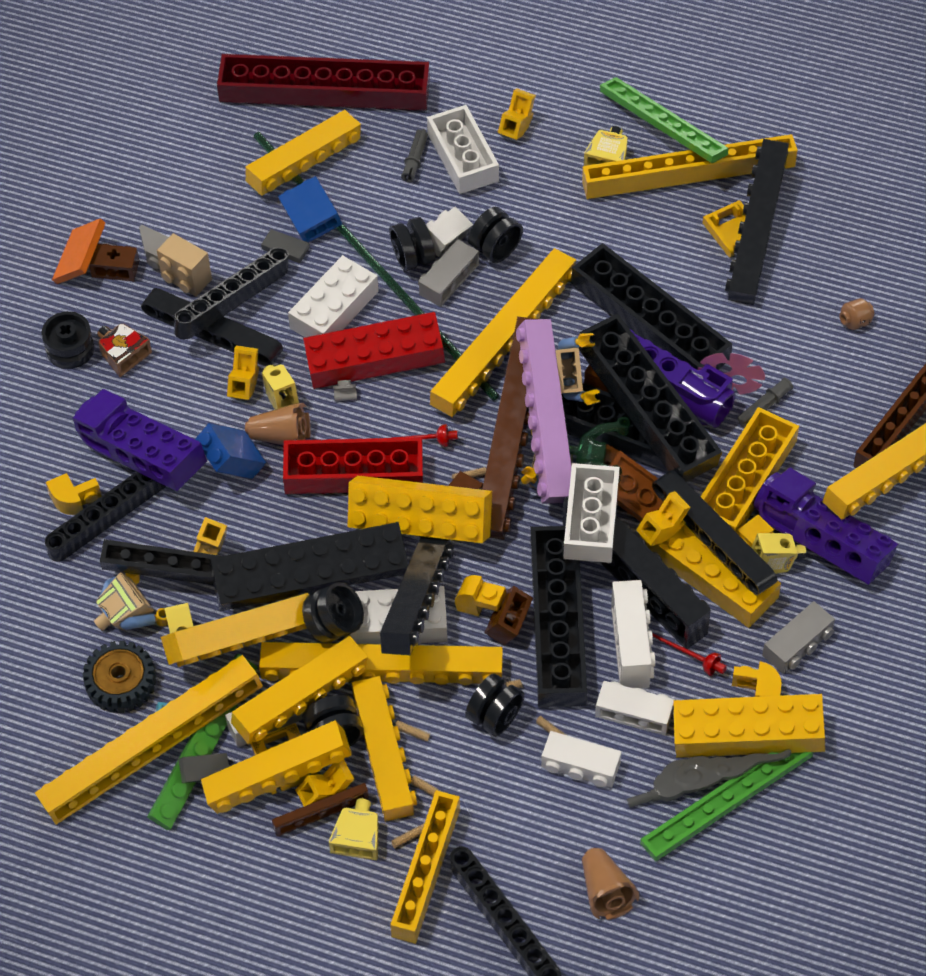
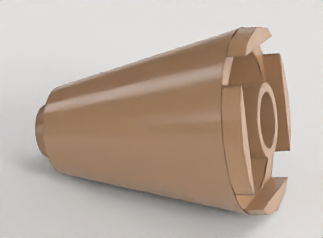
M296 403L250 417L245 423V431L252 440L283 446L284 440H305L310 438L311 434L309 412L304 413L303 407H306L304 403Z
M591 848L586 851L582 858V865L592 914L597 919H600L599 916H605L607 920H611L628 913L633 908L632 903L636 899L637 902L639 900L637 887L604 849Z

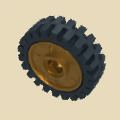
M113 641L110 642V647L104 644L101 646V651L94 650L93 657L89 656L87 664H84L83 681L90 700L92 699V702L96 706L99 705L100 709L104 711L106 708L111 713H115L116 709H118L119 713H125V708H128L129 712L133 711L134 705L141 707L143 700L146 702L149 700V693L153 694L156 672L149 653L143 650V647L140 645L136 647L133 642H129L126 645L125 641H120L119 645H116V642ZM119 675H124L122 678H116Z

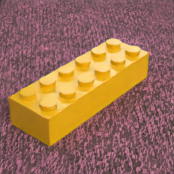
M760 407L757 408L701 495V498L736 533L752 514L754 501L763 483L771 475L779 471L798 438L799 425Z
M356 476L349 481L347 527L364 529L399 522L401 534L484 543L490 537L492 491Z
M685 524L673 537L661 544L650 546L645 541L647 547L652 552L659 554L662 562L668 568L674 569L680 578L748 628L779 598L781 588L779 581L760 595L753 594Z
M305 593L162 636L161 641L168 664L177 663L178 667L199 661L198 656L200 660L220 655L221 651L224 654L307 629L303 620L302 607L305 598L309 594Z
M822 694L673 700L676 758L782 753L788 749L791 750V753L825 752Z

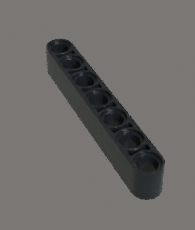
M279 247L271 249L177 311L174 316L175 336L184 340L192 338L285 276L288 272V251Z
M153 288L141 304V309L147 315L174 327L175 313L191 302L159 288ZM224 316L195 335L233 353L236 346L258 349L257 363L263 366L273 365L283 350V346L278 340Z
M670 470L652 483L655 494L663 502L669 493L676 491L691 507L683 518L685 525L753 594L760 595L777 583L778 579L773 569L678 473Z
M135 472L49 533L45 538V546L49 558L56 562L65 560L167 486L139 472Z
M464 846L455 848L450 855L453 875L528 976H561L558 966L471 850ZM458 860L467 861L464 865L457 864L456 862ZM473 879H480L482 882L479 884H473L470 881ZM494 898L496 902L486 903L485 900ZM503 917L511 919L508 923H502L499 920ZM517 937H523L524 939H526V941L522 943H517L514 941V939ZM538 957L541 960L537 963H532L528 959Z

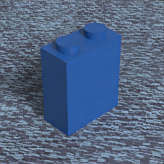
M316 176L303 181L300 185L286 190L278 196L300 238L305 242L309 243L342 225L336 209Z
M208 423L195 438V440L201 442L207 459L218 473L253 479L266 464L245 430Z

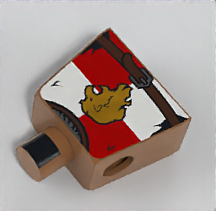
M119 324L113 330L106 325L98 330L97 335L101 338L98 342L100 352L119 377L123 376L152 353L150 340L124 324Z

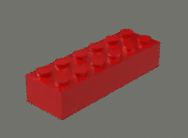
M435 312L303 338L313 389L337 385V381L351 380L352 382L445 363L443 344Z
M422 437L284 440L283 484L285 494L348 493L349 481L356 476L423 483Z

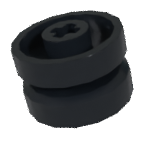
M492 207L482 213L475 221L468 236V243L474 249L482 252L492 263H499L504 261L516 249L523 234V226L514 218L509 217L501 208Z
M421 217L409 219L407 227L403 223L390 226L391 244L403 271L415 269L418 262L422 265H427L435 261L434 245L429 230Z
M64 311L51 316L44 323L41 335L48 360L54 366L62 369L81 367L93 356L95 346L88 320L83 315Z
M336 582L307 595L303 602L302 614L304 623L313 637L321 642L330 643L343 636L352 634L359 630L363 624L364 611L361 600L352 587L345 583Z
M490 674L473 693L467 705L465 717L476 725L483 723V729L497 737L510 726L517 716L524 701V692L514 685L507 686V681L497 674Z
M333 695L320 699L311 704L302 715L308 732L336 720L345 731L349 747L358 742L364 734V728L360 718L357 716L354 701L349 696Z

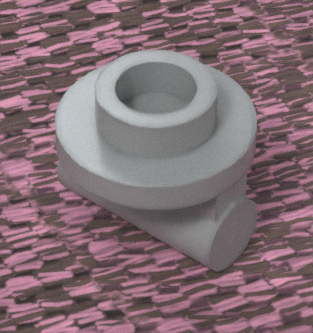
M351 380L337 381L338 385L333 386L335 402L357 400L356 384H351Z

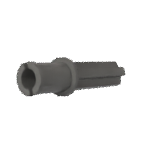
M418 129L416 131L409 155L404 160L405 167L401 175L403 181H405L408 175L407 182H413L416 171L421 166L420 159L428 137L425 129Z
M784 377L773 388H768L761 398L738 416L739 424L746 427L758 407L768 410L773 404H778L780 399L793 389L791 381Z

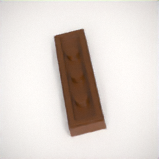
M362 783L272 819L275 835H283L341 812L343 808H351L356 805L357 799L369 800L366 784Z

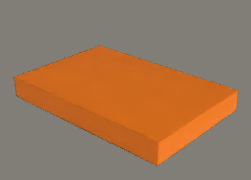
M101 218L72 230L52 278V281L56 284L86 274L105 227V222Z

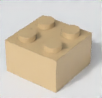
M173 233L157 249L161 277L167 283H173L183 292L190 293L196 297L212 280L208 252Z

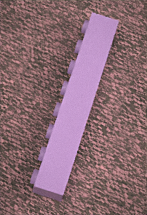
M551 319L524 320L516 330V338L520 342L519 360L520 363H523L524 370L522 382L523 385H526L527 392L525 404L526 407H529L530 414L528 426L529 429H532L533 436L531 448L535 452L536 458L534 471L538 474L539 480L537 493L538 496H541L542 504L563 503V499L569 496L572 467Z

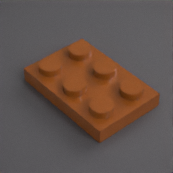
M619 451L616 453L609 466L619 467L617 505L641 522L646 513L659 510L663 504V501L655 494L652 488V483L658 478L623 452Z

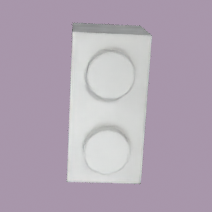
M456 207L450 211L444 210L435 222L431 220L426 224L434 245L435 254L438 257L445 253L447 247L453 245L457 239L460 241L464 239L473 226Z

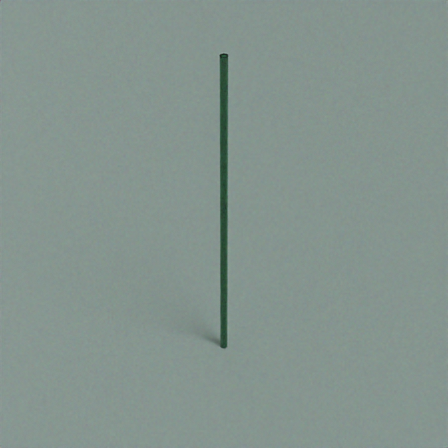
M260 132L254 134V139L267 153L275 150ZM300 175L292 178L297 186L304 181ZM343 223L336 227L414 315L425 314ZM439 329L443 347L457 361L462 353ZM487 381L481 383L480 388L492 401H495L499 394Z

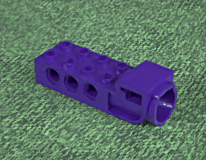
M632 331L702 426L719 427L734 405L735 392L731 390L733 378L709 364H706L701 370H696L689 363L672 356L670 352L660 349L650 340L643 339Z
M102 389L95 397L92 396L84 402L72 418L75 430L88 447L175 491H178L207 462L201 442L130 409L124 398L105 389Z
M789 467L782 474L776 472L763 483L754 501V509L760 512V516L771 527L783 534H791L796 542L868 585L890 565L898 543L891 540L889 536L879 533L871 528L870 525L862 523L851 515L841 520L822 502V498L814 494L816 482Z

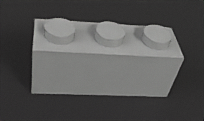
M457 239L453 245L447 247L440 259L434 261L431 269L420 277L418 281L419 295L441 307L479 265V251Z
M813 601L764 644L762 656L782 674L789 669H795L801 662L802 657L806 654H812L816 650L818 643L822 640L826 641L832 636L835 618Z

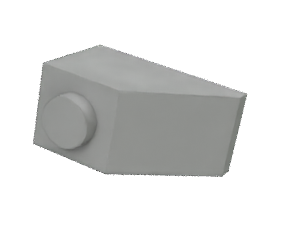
M141 224L139 230L147 264L153 269L160 270L157 249L169 237Z

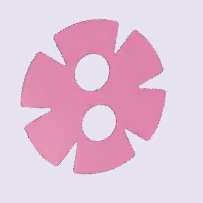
M717 353L704 358L700 362L703 365L709 364L714 368L719 363H726L732 367V370L724 374L730 377L734 375L745 377L747 379L745 384L738 385L732 382L731 390L735 387L739 394L754 392L762 386V384L751 379L765 380V373L761 366L747 367L753 360L743 355L731 353L728 361L723 353Z

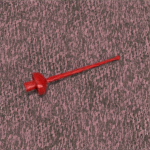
M443 424L437 429L436 434L391 438L422 437V439H437L441 446L449 447V440L458 439V430L448 431L447 424Z
M652 633V637L703 662V670L707 675L712 676L715 671L721 674L725 673L727 665L720 662L721 654L710 653L705 658Z

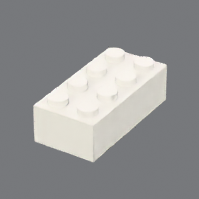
M467 105L427 117L428 135L459 194L499 182V164Z
M342 255L288 312L290 329L303 337L343 330L379 292L378 276Z
M572 463L563 559L612 562L619 467Z
M641 580L618 581L612 584L611 609L619 682L623 686L630 688H649L650 679L654 678L655 654L651 650L653 637L652 631H649L650 612L646 607L648 595L647 589H642Z
M439 586V593L434 596V606L429 608V618L424 621L423 633H419V643L448 642L444 586ZM398 589L355 591L361 600L364 611L363 624L359 630L351 634L352 639L357 644H381L380 631Z

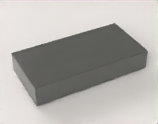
M271 229L262 242L261 249L265 251L278 247L286 249L289 254L288 259L301 263L310 248V243Z
M227 753L178 759L182 784L201 782L202 778L229 767Z

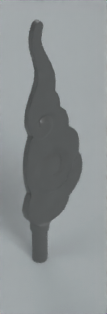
M788 749L778 754H750L731 758L714 757L710 759L705 756H696L673 761L655 778L653 789L649 792L627 798L629 808L651 801H672L683 794L707 789L722 780L737 778L758 764L784 760L791 755V750Z

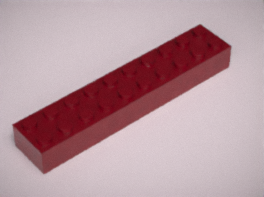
M222 54L217 90L219 102L427 110L430 66L429 62Z

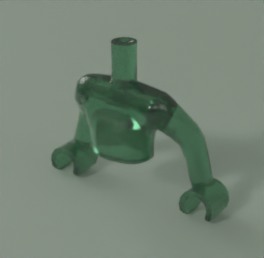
M621 417L617 422L597 425L582 435L578 446L569 445L570 455H576V464L608 466L604 464L607 445L605 442L595 441V439L609 431H617L623 436L629 433L628 427L630 426L629 419ZM613 465V467H619V475H621V467L618 465Z

